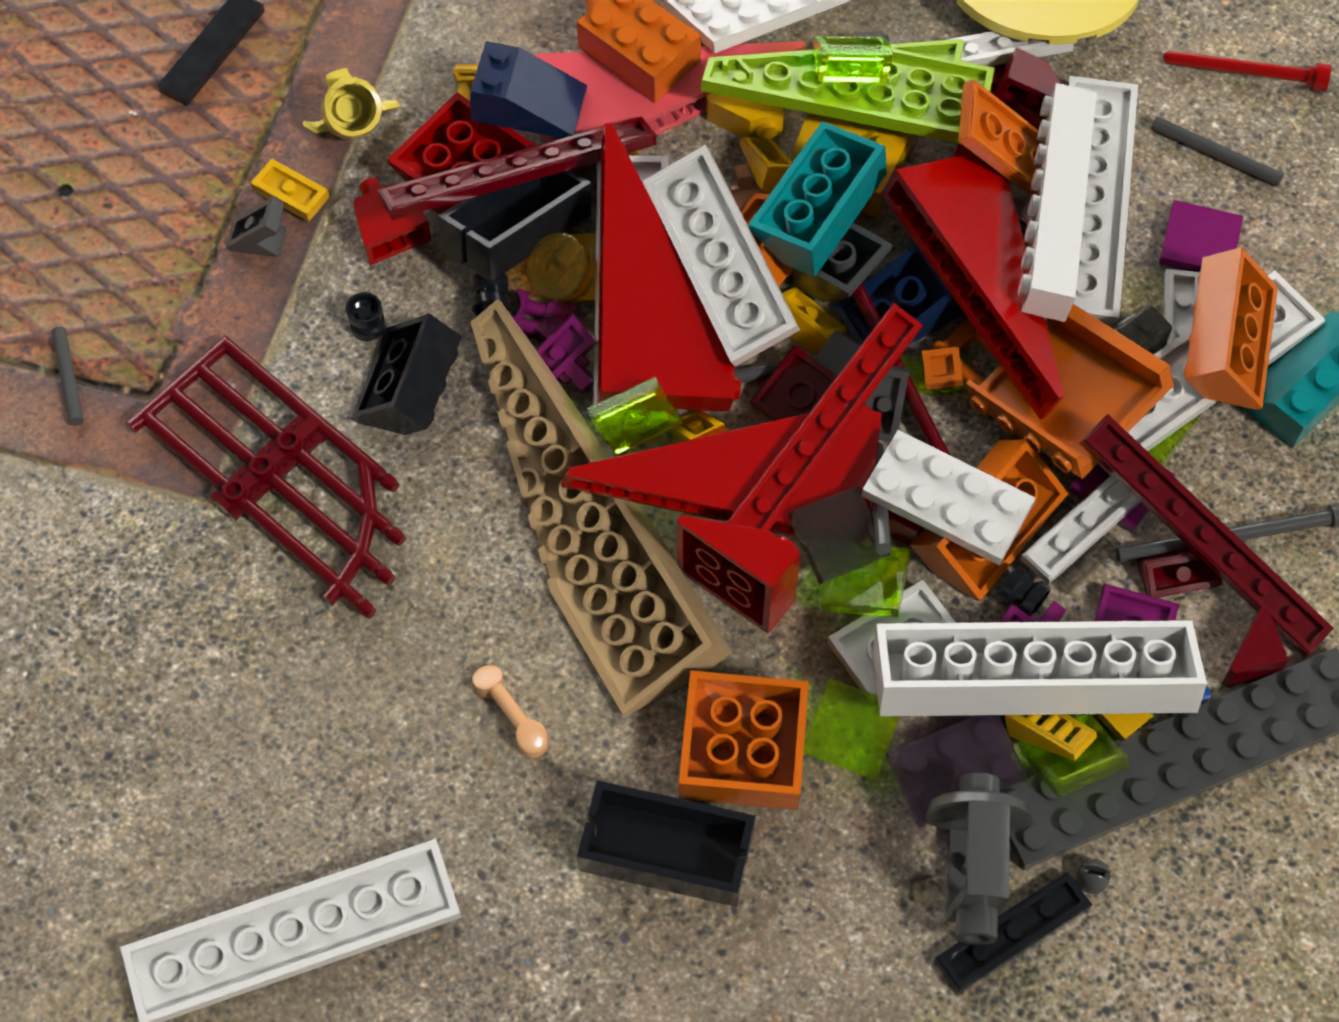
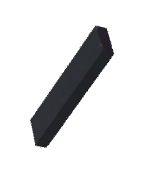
M227 0L157 86L160 93L188 106L265 12L263 4L256 0Z
M1066 872L998 916L997 942L977 945L959 941L936 956L934 962L958 996L1088 911L1092 907V903L1070 873Z

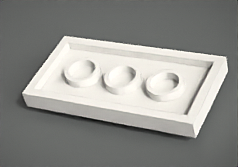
M897 430L863 487L861 495L999 566L1036 499L900 430Z

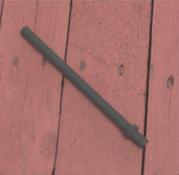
M1330 505L1324 511L1229 527V529L1243 541L1326 525L1336 528L1339 527V506ZM1174 537L1116 548V556L1118 562L1121 563L1191 549L1181 539Z

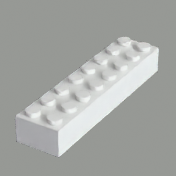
M1192 620L876 624L873 662L879 716L1198 713L1207 686Z

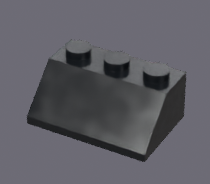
M430 313L387 327L351 420L359 424L402 435L426 430L434 420V409L439 396L446 388V378L451 365L457 359V349L462 336Z

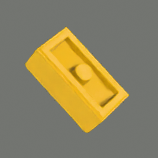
M797 287L782 292L800 331L792 334L790 337L811 354L819 353L835 331L842 335L847 332L848 329Z

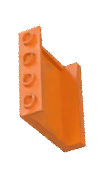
M1073 304L1065 322L1050 318L1045 320L1064 397L1046 418L1041 420L1038 418L1002 365L980 386L970 379L965 384L970 395L969 403L979 414L983 416L989 414L996 419L998 425L1008 434L1015 432L1023 439H1027L1037 453L1044 452L1060 470L1065 473L1071 471L1083 479L1099 462L1079 442L1107 414L1124 430L1129 432L1174 386L1168 363Z

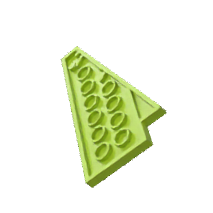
M962 39L709 57L702 78L701 91L961 144L958 142L963 84L974 79L990 92L994 67L960 61L965 41Z

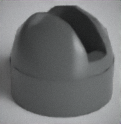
M1099 859L1084 861L1076 873L1078 886L1089 894L1101 893L1110 881L1109 868ZM1085 869L1103 873L1104 877L1084 872Z

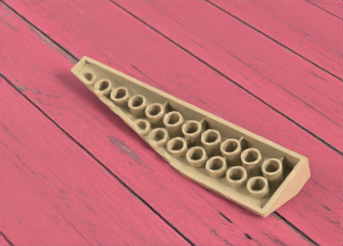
M497 299L470 323L482 363L487 366L490 376L488 384L491 393L495 395L500 410L497 412L501 426L505 428L509 440L506 444L522 497L526 498L528 504L531 529L536 531L540 545L538 553L541 563L546 565L549 575L547 580L549 590L621 713L627 716L689 683L690 670L708 672L731 654L732 651L639 503L561 487L562 479L568 468L609 459L610 457L503 303Z

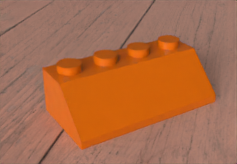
M1242 247L1202 258L1201 272L1198 276L1197 299L1193 307L1192 333L1189 336L1190 347L1184 375L1188 384L1203 398L1257 410L1263 408L1278 286Z
M1027 439L999 440L976 467L1036 498L1033 507L1000 566L926 528L910 544L931 572L976 601H980L1069 494Z

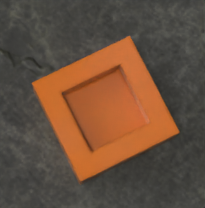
M959 347L922 351L926 390L963 386Z

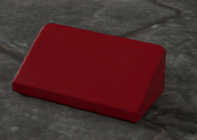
M1192 550L1136 560L1145 593L1149 596L1160 598L1223 586L1222 578Z

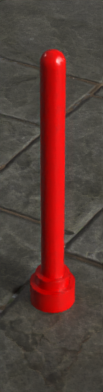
M1171 50L1163 55V60L1166 64L1305 82V86L1311 87L1312 91L1319 92L1327 91L1331 76V65L1317 63L1316 66L1309 65L1308 69Z

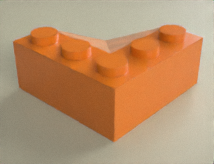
M690 670L679 774V799L798 810L809 681Z

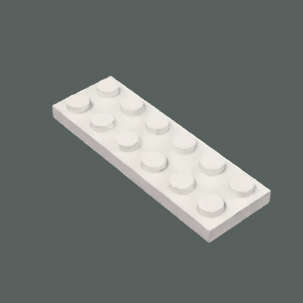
M706 145L643 181L712 325L734 366L741 364L800 331L732 193Z

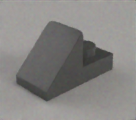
M272 196L234 218L226 249L231 252L272 257L279 256L287 231L286 227L282 225L283 219L281 218L284 203Z
M892 366L866 401L865 405H868L871 410L882 412L879 440L891 442L897 430H899L910 370L908 368Z

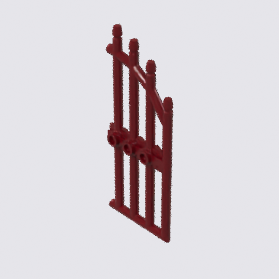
M224 335L125 422L126 425L134 433H137L143 426H146L217 488L210 495V499L235 521L244 513L248 515L327 584L329 588L322 596L331 606L341 597L349 605L356 607V611L368 619L372 618L376 613V609L367 599H363V596L350 584L362 566L371 574H375V577L381 583L388 586L395 580L392 571L386 566H382V563L369 550L374 529H377L382 535H386L389 541L398 546H401L406 540L403 532L396 526L393 527V524L377 511L374 480L376 482L379 481L380 485L390 492H395L399 488L398 481L390 473H386L382 466L230 338ZM226 354L298 416L282 430L210 369V367ZM200 378L267 435L271 441L256 454L253 453L183 391ZM173 402L244 465L228 479L156 415ZM325 439L357 465L360 495L310 454ZM298 464L308 470L362 517L357 540L353 539L283 477ZM273 488L347 552L350 558L339 575L256 504V502Z

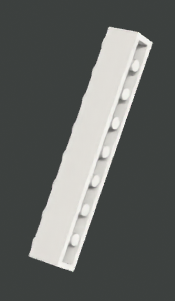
M1056 83L1052 95H1045L1040 116L1045 117V120L1042 119L1037 135V140L1042 141V144L1038 145L1034 159V165L1039 166V169L1035 170L1031 183V190L1036 191V195H1032L1028 208V216H1032L1033 221H1029L1024 242L1030 243V246L1025 248L1021 268L1027 269L1026 274L1023 273L1018 288V296H1023L1021 312L1065 322L1076 298L1097 92Z

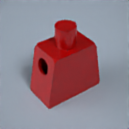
M377 178L364 180L359 186L363 196L355 198L353 201L357 223L370 265L432 240L429 223L423 212L395 220L390 218L379 200L378 190L383 188ZM393 183V184H390V185L385 186V187H383V188L390 187V186H394V185H397L398 183Z

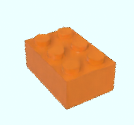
M600 0L577 21L578 48L654 103L701 61V35L652 0Z

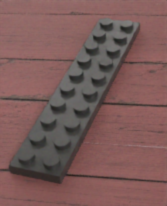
M1335 647L1200 705L1198 713L1177 714L1131 734L1123 742L1121 739H1118L1079 756L1076 761H1066L1001 789L1000 793L1017 797L1027 803L1033 819L1031 825L1017 832H1010V845L1022 869L1026 870L1338 735L1339 650Z

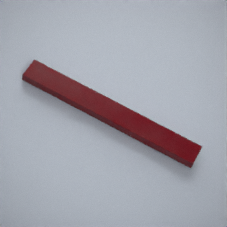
M641 116L613 124L627 153L657 145V135ZM604 127L378 190L379 200L390 218L395 220L601 161V138Z
M1109 414L1105 415L1079 442L1257 613L1261 607L1269 610L1277 632L1304 657L1309 656L1334 629Z

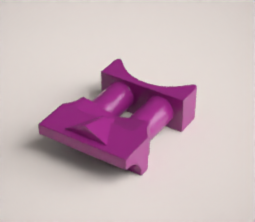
M516 289L520 309L513 319L524 333L538 336V340L543 343L561 324L574 314L576 305L560 300L549 302L547 305L531 300L530 292ZM530 314L543 319L541 322L527 319L525 316Z

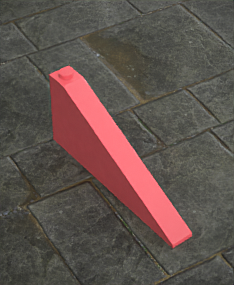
M804 41L738 44L715 54L706 46H701V61L656 103L583 51L541 53L535 56L587 85L575 135L604 127L605 123L615 124L640 116L658 135L706 113V94L711 93L701 91V84L709 57L807 50V45ZM539 134L544 143L562 139ZM595 163L571 169V171L576 173Z

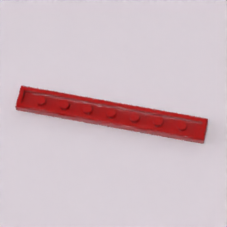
M895 303L892 304L726 523L764 530L771 529L922 328L923 324Z

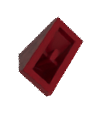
M1263 607L1260 608L1221 683L1222 685L1229 688L1260 680L1283 670L1288 663L1289 658L1269 610Z

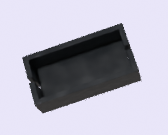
M567 170L462 200L438 215L440 250L462 264L467 262L469 269L492 282L591 216V182L575 172Z
M599 780L596 781L588 812L589 822L585 823L577 854L580 872L737 907L745 875V866L747 865L755 831L756 815Z

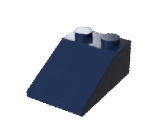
M486 41L470 91V121L558 138L575 135L587 85L520 47Z
M913 244L863 283L880 319H882L892 304L895 303L923 324L910 344L940 330L963 312L916 244ZM851 295L849 298H844L833 308L857 344L862 345L871 331Z

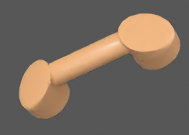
M486 665L479 668L472 677V684L476 694L485 699L493 698L517 729L516 741L522 755L528 758H537L543 755L549 745L545 727L536 720L528 719L504 687L503 674L500 668L494 665Z

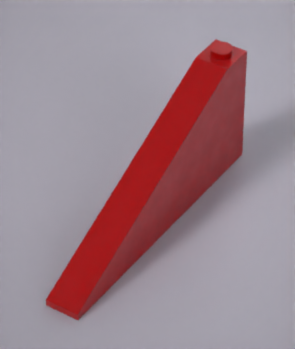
M605 123L601 138L597 405L729 412L734 400H739L741 379L740 377H735V366L731 363L612 123Z
M974 153L896 169L880 194L1040 420L1046 418L1064 397L1044 317L1021 312L1023 296H1018V288L1023 273L1026 274L1027 269L1021 268L1026 245L1009 179Z
M865 404L862 406L771 527L770 532L855 550L866 540L871 501L861 495L863 487L875 469L882 412L871 410ZM809 413L570 467L562 479L561 487L727 522Z

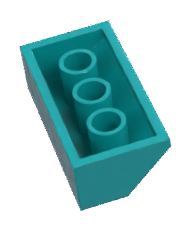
M822 121L748 224L750 231L784 265L816 277L886 176L885 146Z
M1330 311L1324 317L1326 321L1322 326L1286 352L1267 370L1262 409L1254 410L1242 407L1292 449L1339 405V312Z

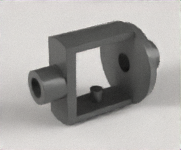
M968 773L959 777V791L942 794L930 802L925 818L933 826L949 831L946 921L956 923V940L967 944L982 945L997 942L998 911L1009 899L1010 832H1017L1031 825L1033 819L1027 803L1017 797L1000 793V779L997 776L987 773Z

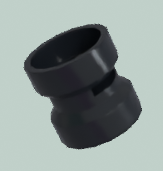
M477 273L474 275L473 291L476 295L472 299V310L476 316L497 299L508 310V298L505 294L509 288V280L505 273L492 282Z
M361 292L353 295L347 301L345 309L351 332L355 338L361 341H373L381 337L385 332L386 322L379 298L372 293Z
M1019 565L1005 580L997 596L1006 603L1013 602L1015 605L1018 604V608L1031 616L1044 603L1051 591V587L1042 581L1033 582V579L1030 578V573Z

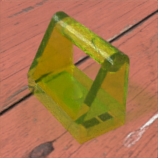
M814 36L813 50L818 81L888 82L893 53L891 45L884 37Z

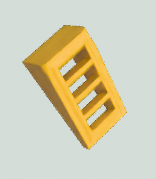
M741 138L739 145L758 186L764 193H771L793 162L772 139Z
M1068 714L1005 715L1009 737L1076 761L1097 738L1095 730ZM1069 735L1074 736L1068 743L1065 742Z

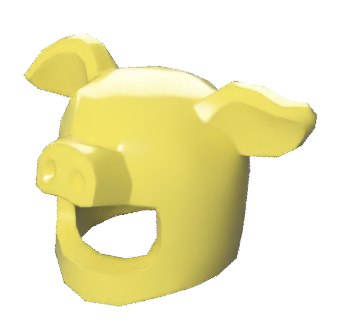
M342 68L327 74L325 77L327 92L321 105L323 119L316 122L303 121L302 124L303 127L314 134L330 132L338 138L352 140L373 132L380 123L382 113L394 111L400 107V104L395 100L381 102L373 86L366 80L352 77L347 68Z

